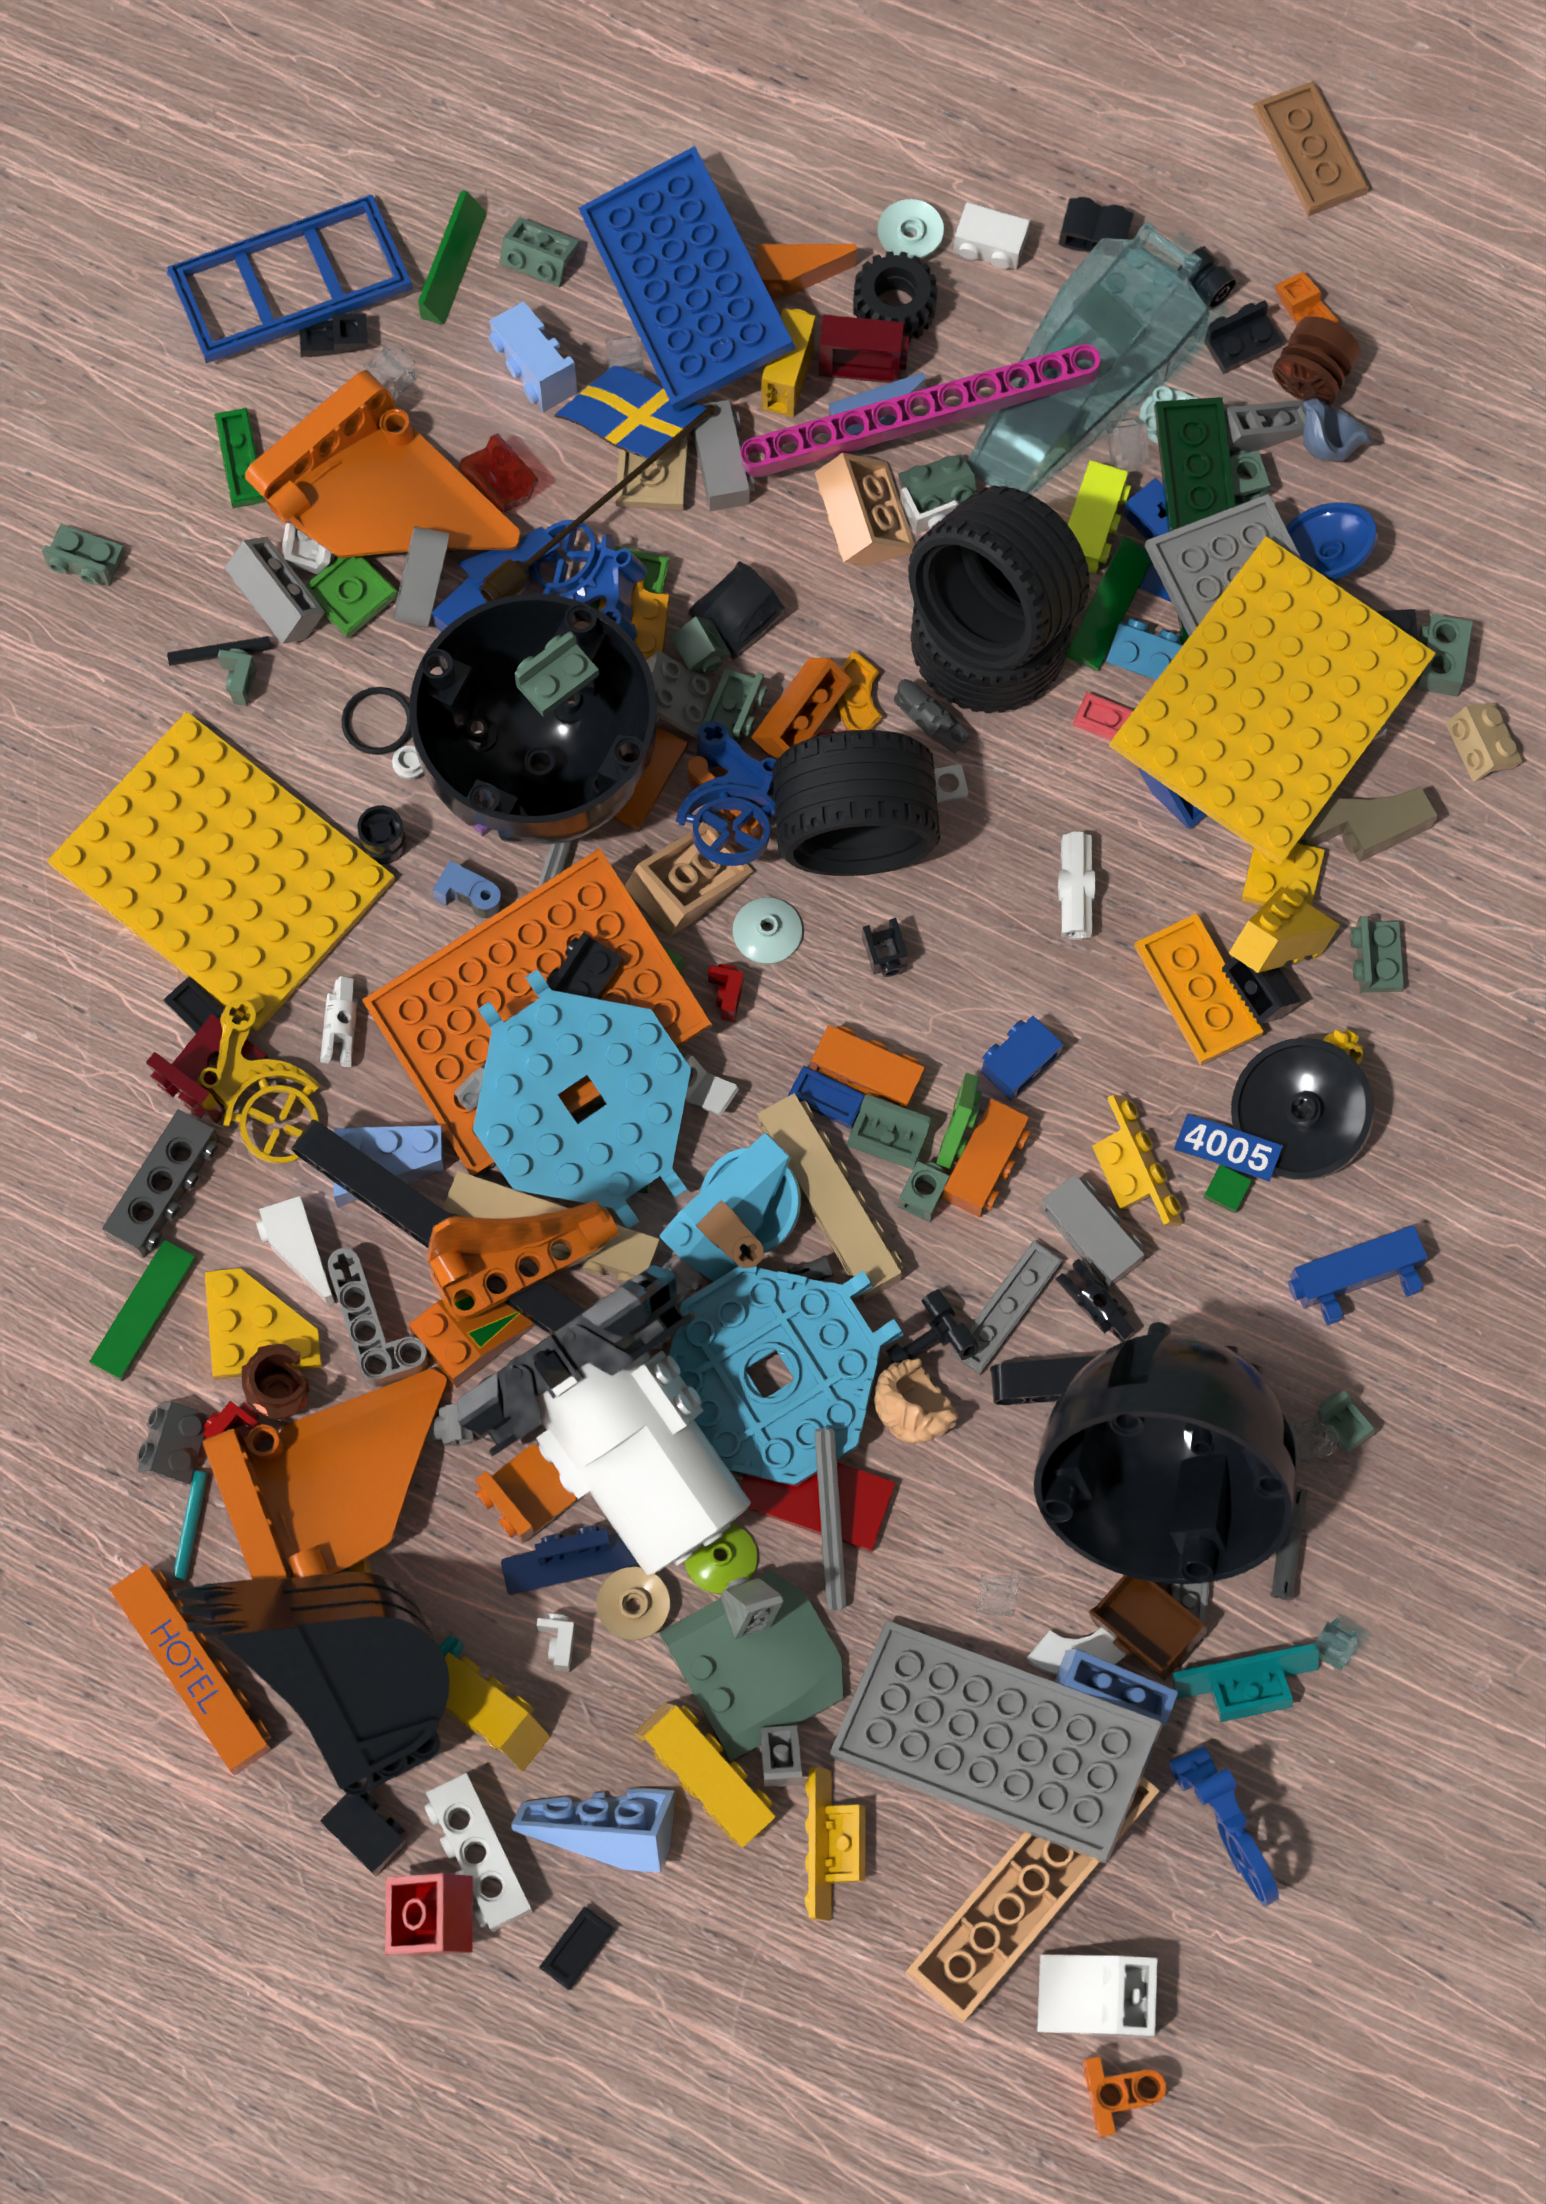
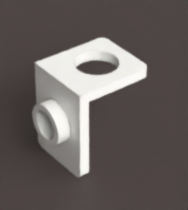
M907 487L901 489L900 502L916 535L931 529L959 505L957 500L919 514Z
M957 764L935 769L937 803L968 797L969 791L962 765ZM945 775H952L958 780L959 786L953 792H945L939 787L938 782L940 778Z
M687 1054L684 1059L693 1069V1078L688 1084L685 1101L721 1116L739 1088L734 1083L707 1073L694 1056Z

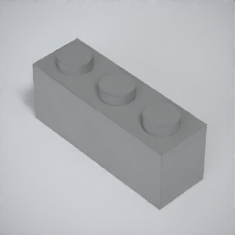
M729 399L700 404L703 407L711 404L716 408L714 416L709 415L692 430L709 510L716 511L748 505L749 492L755 491L753 476L745 472L741 460L740 450L745 441H739L737 431H741L738 411H732Z
M267 536L243 540L225 567L234 583L242 590L254 609L261 615L282 644L305 640L325 613Z
M1074 1174L1042 1199L1040 1210L1109 1290L1142 1263L1145 1255L1142 1252L1144 1248L1134 1234L1129 1233L1127 1235L1119 1226L1120 1219L1109 1206L1104 1208L1095 1198L1097 1197V1192L1093 1186L1085 1179L1081 1181Z

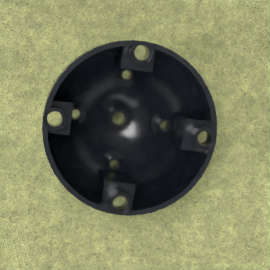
M519 594L495 599L479 605L457 618L439 634L426 651L416 671L410 694L409 718L415 750L423 773L433 791L455 816L469 826L480 824L498 831L500 839L504 842L529 846H545L564 843L591 833L611 820L631 800L634 794V787L645 769L649 766L653 756L657 733V701L654 681L644 655L630 635L613 619L590 605L571 598L550 594ZM581 621L590 624L585 629H577L574 627V625L577 622ZM571 631L576 637V644L599 669V676L543 717L517 688L515 672L518 665L524 659L530 656L536 657L544 651L545 646L551 639L558 635L564 636ZM435 667H440L443 674L434 675L430 671ZM537 763L549 765L546 770L540 772L532 769Z
M1155 1322L1149 1326L1147 1335L1135 1337L1114 1345L1096 1356L1075 1375L1063 1390L1047 1420L1042 1436L1034 1475L1035 1499L1040 1513L1048 1526L1066 1545L1086 1559L1106 1569L1136 1579L1167 1584H1199L1219 1581L1240 1575L1259 1566L1269 1559L1284 1542L1291 1526L1296 1494L1297 1459L1295 1442L1291 1428L1281 1411L1279 1400L1273 1388L1263 1377V1369L1260 1366L1251 1364L1239 1354L1218 1342L1197 1335L1170 1332L1168 1325Z

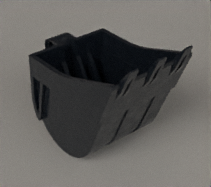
M347 1572L287 1579L272 1577L210 1583L197 1587L175 1589L176 1597L206 1602L181 1606V1613L212 1618L210 1621L188 1623L186 1626L187 1630L217 1635L224 1644L293 1708L309 1729L340 1790L343 1789L349 1795L358 1796L431 1759L439 1751L441 1741L436 1730L448 1701L450 1684L448 1667L415 1601L395 1582L377 1574Z

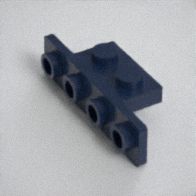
M597 1525L578 1529V1535L563 1538L562 1534L542 1537V1543L534 1544L536 1551L501 1560L506 1589L509 1595L608 1574L627 1567H639L640 1565L618 1533L608 1535L606 1528L599 1530Z

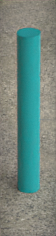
M195 1470L193 1473L172 1576L176 1580L187 1581L208 1478L207 1472Z

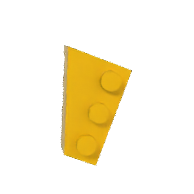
M448 1653L445 1656V1661L449 1671L450 1684L445 1710L467 1728L472 1729L487 1741L486 1743L493 1749L501 1751L514 1763V1766L523 1772L550 1739L548 1733L531 1715L534 1708L519 1696H516L514 1700L506 1696L505 1692L508 1689L491 1675L487 1680L478 1674L481 1669L466 1656L459 1660L451 1653Z

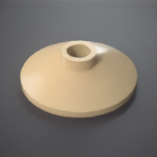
M627 1567L612 1573L603 1582L597 1595V1612L601 1623L611 1634L624 1640L637 1641L654 1635L664 1625L670 1611V1597L664 1582L655 1573L646 1575L640 1567ZM629 1601H639L641 1604L640 1609L637 1612H630L627 1609Z

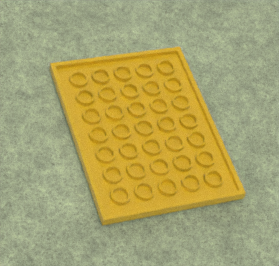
M1265 536L1112 738L1109 747L1281 866L1436 653Z
M187 711L47 860L53 869L187 977L189 976L199 987L224 1007L235 999H244L250 1002L256 1012L255 1022L251 1029L256 1033L260 1031L395 881L392 873ZM237 1011L234 1014L240 1020H244L242 1019L244 1014L241 1011Z

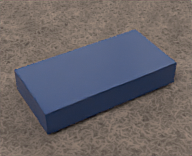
M804 1065L788 1094L790 1096L795 1093L799 1102L805 1100L812 1111L849 1129L852 1128L865 1097L864 1094Z

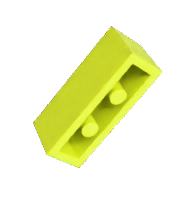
M1089 460L1068 526L1081 545L1087 561L1088 572L1097 574L1100 563L1107 564L1112 544L1107 543L1110 533L1116 535L1122 515L1117 514L1119 504L1125 505L1128 500L1131 485L1126 484L1128 471Z

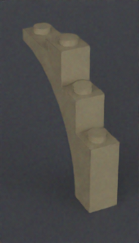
M1421 787L1395 796L1376 799H1341L1331 796L1298 842L1302 841L1304 845L1315 847L1343 833L1342 838L1346 849L1350 854L1354 853L1358 861L1361 862L1431 829L1438 815Z

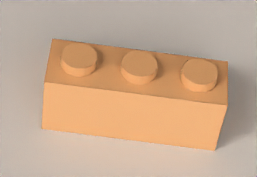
M841 453L815 472L819 493L824 500L828 520L833 528L838 543V551L844 562L867 566L912 553L915 544L886 461Z

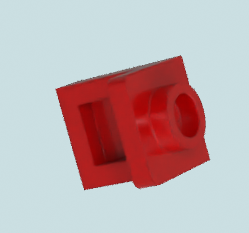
M230 1400L221 1412L216 1411L208 1418L204 1425L206 1430L202 1435L207 1439L227 1430L237 1429L241 1423L252 1430L260 1425L257 1421L260 1416L245 1403L238 1407Z

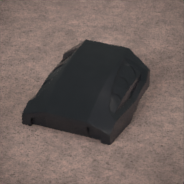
M741 561L737 562L735 568L689 609V615L692 618L697 616L712 620L731 653L729 656L733 660L755 644L785 613V607L774 590L750 566Z

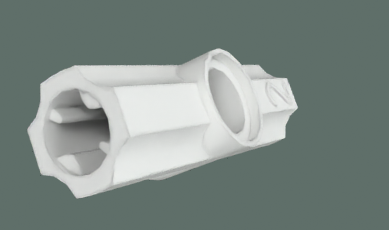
M1071 832L1063 834L1061 838V870H1059L1058 900L1061 901V937H1066L1069 940H1082L1090 938L1093 929L1092 902H1094L1095 871H1092V835L1085 834L1084 832Z

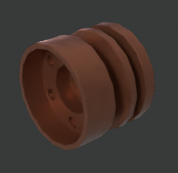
M1317 316L1305 317L1297 324L1290 336L1288 346L1283 348L1280 358L1275 362L1272 373L1282 389L1293 397L1303 400V402L1317 398L1325 401L1327 404H1332L1339 390L1344 385L1345 377L1350 375L1361 354V348L1354 336L1342 326Z

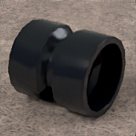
M1202 246L1184 260L1178 268L1175 278L1188 291L1196 290V299L1208 310H1212L1224 302L1232 293L1239 279L1225 265L1218 266L1219 259L1206 246Z
M384 805L366 809L357 823L362 850L379 864H390L397 861L403 855L406 848V836L399 814L391 807Z

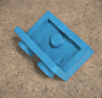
M1129 617L1128 622L1122 620L1119 623L1106 662L1157 680L1183 646L1180 640L1181 635L1163 628L1160 633L1147 629L1149 625L1147 622Z

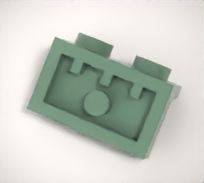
M519 217L503 237L500 264L559 287L563 281L565 267L578 252L579 240Z
M60 524L51 546L44 545L42 553L48 567L55 572L61 574L70 572L79 575L83 581L89 584L97 585L102 583L110 586L125 553L123 545Z
M571 631L564 636L558 635L551 639L545 646L544 651L536 657L530 656L524 659L518 665L515 672L517 688L543 717L599 676V669L576 644V637Z
M1360 916L1356 926L1351 927L1350 933L1351 947L1357 948L1358 960L1353 961L1354 981H1359L1360 993L1402 992L1404 981L1399 921L1368 922L1367 916Z

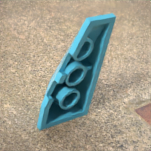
M764 1133L690 1201L659 1237L685 1263L713 1282L718 1280L739 1265L720 1248H717L695 1225L722 1200L744 1222V1226L755 1235L757 1229L760 1230L764 1218L762 1217L771 1197H774L791 1156L768 1133ZM742 1244L739 1249L743 1253L747 1247L745 1244Z

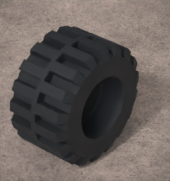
M893 251L886 252V257H881L880 254L873 256L872 263L866 261L862 265V272L858 271L856 275L853 297L854 316L863 319L903 322V336H909V342H911V336H915L918 339L923 335V329L928 330L930 328L932 319L935 317L938 287L936 286L935 275L930 274L931 268L927 263L920 265L921 258L915 255L912 259L908 258V252L900 251V255H894ZM888 290H899L907 293L912 300L902 306H891L883 303L878 296Z

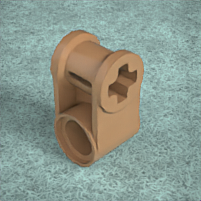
M722 1200L695 1225L717 1248H720L742 1268H752L759 1264L763 1258L764 1250L761 1242L744 1226V1222ZM742 1244H745L747 1249L742 1253L739 1248Z

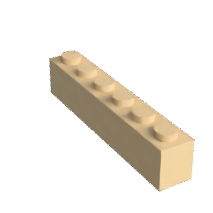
M795 1093L758 1112L757 1124L763 1134L768 1133L791 1156L788 1165L797 1178L801 1198L849 1279L862 1271L868 1277L873 1288L860 1295L862 1301L865 1302L900 1282L902 1274L900 1270L904 1268L902 1261L894 1249L888 1251L882 1241L886 1238L883 1229L876 1219L870 1221L864 1211L868 1208L866 1201L858 1189L853 1191L848 1184L847 1179L850 1176L843 1162L840 1159L835 1162L829 1150L832 1149L827 1135L823 1130L817 1132L811 1122L814 1119V1115L805 1100L799 1102Z
M458 1170L443 1206V1210L453 1217L517 1218L569 1209ZM616 1224L619 1236L608 1241L604 1249L599 1253L578 1263V1265L583 1266L582 1270L591 1275L602 1277L603 1273L617 1277L616 1281L619 1284H623L655 1264L660 1250V1239ZM556 1244L551 1247V1254L555 1259L563 1261L570 1257V1251L567 1246Z

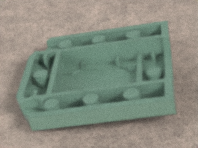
M772 1570L758 1577L781 1594L783 1604L770 1628L735 1639L720 1598L659 1632V1636L674 1663L682 1673L730 1763L761 1747L760 1728L798 1726L843 1701L842 1661L837 1648L807 1595Z

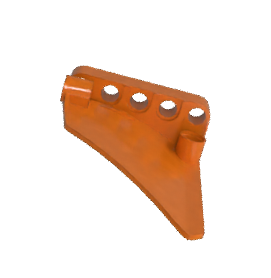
M368 370L360 371L257 458L245 473V479L266 499L268 506L285 524L289 523L339 558L408 552L414 526L448 533L446 550L510 551L517 549L519 546L520 530L413 428L407 413L397 408L391 393ZM397 428H403L399 432H393Z
M597 1200L570 1209L537 1216L517 1218L455 1216L447 1218L433 1227L426 1258L431 1265L430 1276L448 1312L455 1319L465 1321L599 1253L604 1249L608 1241L619 1236V1232L608 1210L605 1207L602 1208ZM556 1244L567 1246L570 1251V1257L563 1261L555 1259L551 1254V1247ZM525 1260L534 1262L538 1267V1274L533 1277L522 1275L519 1271V1264ZM492 1277L503 1279L506 1284V1290L499 1294L490 1292L486 1285L487 1280ZM458 1294H468L473 1298L474 1306L470 1310H460L455 1306L454 1298Z
M427 1369L275 1429L268 1425H259L253 1428L248 1436L242 1437L239 1429L233 1428L202 1440L252 1579L272 1577L287 1579L342 1573L391 1543L417 1463L447 1386L445 1375L435 1369ZM265 1439L274 1441L270 1450L266 1452L257 1451V1446L261 1441Z

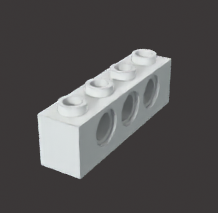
M467 1773L426 1792L430 1802L423 1806L432 1825L440 1822L446 1836L440 1838V1842L448 1858L451 1859L456 1856L462 1869L456 1872V1874L473 1876V1894L478 1903L473 1906V1912L480 1926L483 1927L488 1924L493 1933L532 1913L533 1911ZM458 1811H465L470 1815L468 1826L462 1830H455L450 1826L451 1816ZM473 1845H481L486 1848V1856L478 1864H471L466 1860V1852ZM492 1878L500 1880L502 1882V1891L497 1897L487 1898L482 1894V1886L485 1881Z

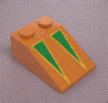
M458 1294L454 1298L455 1306L460 1310H470L474 1306L473 1298L468 1294ZM441 1299L409 1323L408 1326L412 1336L421 1340L427 1349L428 1355L457 1389L532 1329L535 1324L504 1302L472 1319L465 1321L457 1320L451 1316Z

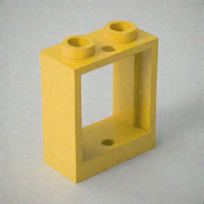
M783 308L781 319L796 349L766 364L762 376L761 410L794 418L815 348L816 316L810 315L801 309L789 310Z

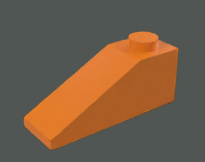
M757 244V271L771 299L791 296L855 267L857 244Z

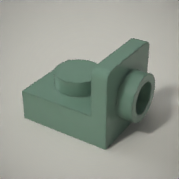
M240 649L219 650L218 660L221 668L229 670L226 690L230 692L234 704L247 706L257 670L253 657Z

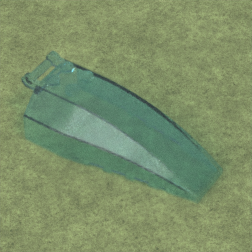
M1148 221L1142 225L1133 240L1102 238L1062 285L1019 361L1088 344L1094 346L1100 354V372L1097 379L1084 386L993 411L967 461L974 475L990 487L1007 486L1032 495L1047 483L1055 472L1067 466L1075 455L1086 446L1089 447L1093 444L1097 437L1108 427H1113L1119 422L1121 416L1134 405H1139L1156 388L1166 382L1206 332L1210 312L1189 282L1191 276L1200 266L1202 258L1194 253L1190 255L1156 232V227ZM1147 242L1183 266L1179 272L1143 248ZM1082 359L1076 363L1077 367L1083 370L1090 369L1094 365L1093 362L1087 359ZM1051 368L1047 369L1043 375L1046 378L1055 379L1061 373L1057 369ZM1015 378L1010 384L1015 388H1023L1028 382L1023 378Z

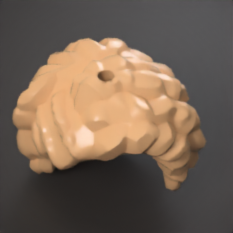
M919 1358L915 1360L906 1359L901 1363L894 1362L877 1378L876 1393L874 1395L875 1409L882 1423L887 1426L890 1433L897 1439L911 1444L929 1442L934 1440L935 1437L942 1436L949 1429L955 1427L956 1420L959 1418L955 1407L952 1406V1402L948 1397L943 1396L941 1389L934 1386L930 1381L929 1373H924L923 1366H920L922 1360Z

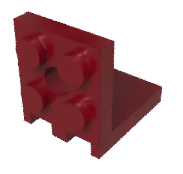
M211 1014L172 1064L156 1052L151 1055L146 1064L153 1072L150 1077L158 1083L157 1086L172 1098L178 1094V1098L185 1104L184 1106L194 1115L201 1119L205 1114L217 1124L225 1114L226 1108L210 1092L196 1083L200 1073L209 1067L210 1060L214 1056L219 1055L223 1028L221 1027L220 1019ZM247 1039L245 1040L241 1054L246 1060L253 1061L269 1058L266 1053ZM204 1077V1081L207 1084H214L210 1077Z

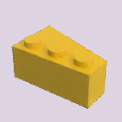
M1281 887L1248 920L1229 954L1257 973L1283 967L1286 961L1293 960L1295 963L1302 962L1304 957L1308 955L1318 958L1324 952L1340 924L1306 903L1299 893Z

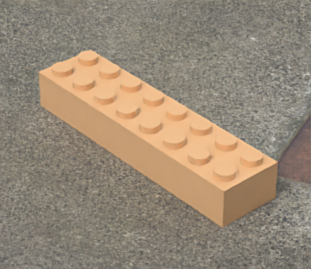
M1145 1777L1141 1779L1117 1841L1160 1791ZM1024 1832L909 1966L905 1974L958 2022L963 2024L1100 1861Z

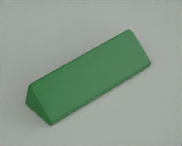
M466 190L460 191L418 300L421 319L440 325L446 322L486 218L484 208Z
M1123 536L1068 649L1067 658L1096 671L1099 670L1115 637L1118 625L1124 619L1152 561L1148 552L1130 538Z

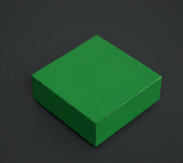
M1220 1164L1203 1198L1235 1214L1252 1180Z

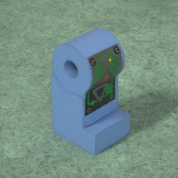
M450 860L433 888L434 900L447 906L449 900L453 898L471 907L474 914L484 919L497 914L502 906L501 894L497 885Z

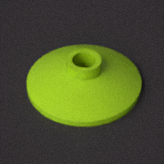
M730 1523L731 1526L722 1532L723 1535L709 1545L704 1546L701 1543L702 1545L693 1551L694 1554L685 1560V1567L689 1577L704 1591L722 1594L724 1589L728 1588L727 1584L742 1577H748L750 1580L755 1572L757 1565L756 1546L751 1536L736 1524ZM719 1549L725 1550L728 1554L727 1559L717 1561L714 1558L715 1551Z

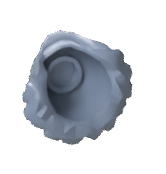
M1317 398L1304 401L1303 406L1306 409V420L1303 429V444L1308 453L1321 461L1342 462L1360 445L1369 444L1373 441L1370 435V428L1356 421L1355 418H1350L1344 411L1332 408L1330 404Z

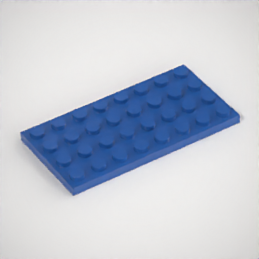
M695 146L578 208L675 411L796 349Z

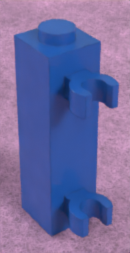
M1412 1225L1295 1267L1290 1275L1291 1280L1288 1281V1286L1295 1301L1300 1300L1303 1309L1319 1304L1323 1319L1328 1326L1341 1321L1340 1317L1344 1316L1335 1298L1398 1275L1406 1297L1420 1293L1423 1284L1415 1269L1422 1267L1428 1257L1416 1228Z

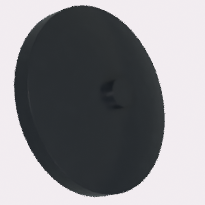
M1295 1038L1281 1041L1257 1054L1240 1074L1231 1101V1118L1234 1129L1283 1146L1273 1174L1286 1179L1302 1181L1315 1180L1332 1175L1354 1160L1370 1136L1375 1113L1372 1088L1359 1064L1337 1046L1311 1038Z

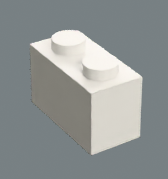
M966 202L955 234L953 253H957L968 260L978 259L991 263L1000 269L1009 268L1017 270L1028 237L1030 220Z

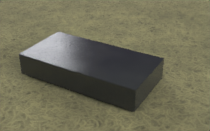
M189 976L163 999L164 1003L195 1034L211 1014L221 1019V1014L224 1011Z
M584 1906L539 1966V1969L570 1991L615 1929Z

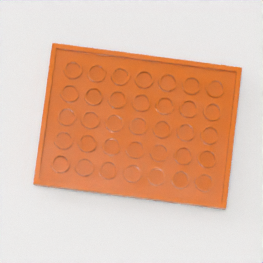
M600 848L362 999L434 1118L441 1125L442 1131L463 1165L472 1176L477 1177L496 1164L473 1131L477 1107L468 1111L454 1093L476 1069L486 1062L492 1030L477 1009L487 1002H491L504 1022L537 1000L539 997L525 977L537 969L545 981H547L553 969L556 967L561 968L566 960L565 951L570 942L575 937L580 938L583 932L624 959V962L600 997L601 1000L651 1009L677 1048L713 1026ZM588 1075L558 1094L571 1115H574L602 1097Z

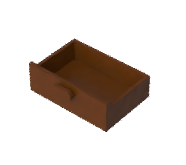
M1123 1575L1100 1603L1089 1611L1092 1622L1098 1627L1105 1629L1115 1638L1112 1643L1128 1657L1131 1654L1134 1655L1164 1681L1208 1632L1205 1623L1157 1584Z

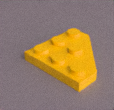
M241 1268L204 1272L212 1375L214 1380L242 1377V1366L248 1363L250 1358L257 1352L258 1347L273 1344H285L291 1349L301 1352L300 1363L297 1365L292 1363V1366L299 1370L322 1368L320 1335L317 1328Z

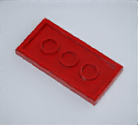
M837 1462L842 1542L872 1553L895 1482ZM817 1474L798 1486L748 1475L743 1476L740 1487L751 1501L747 1510L822 1535Z

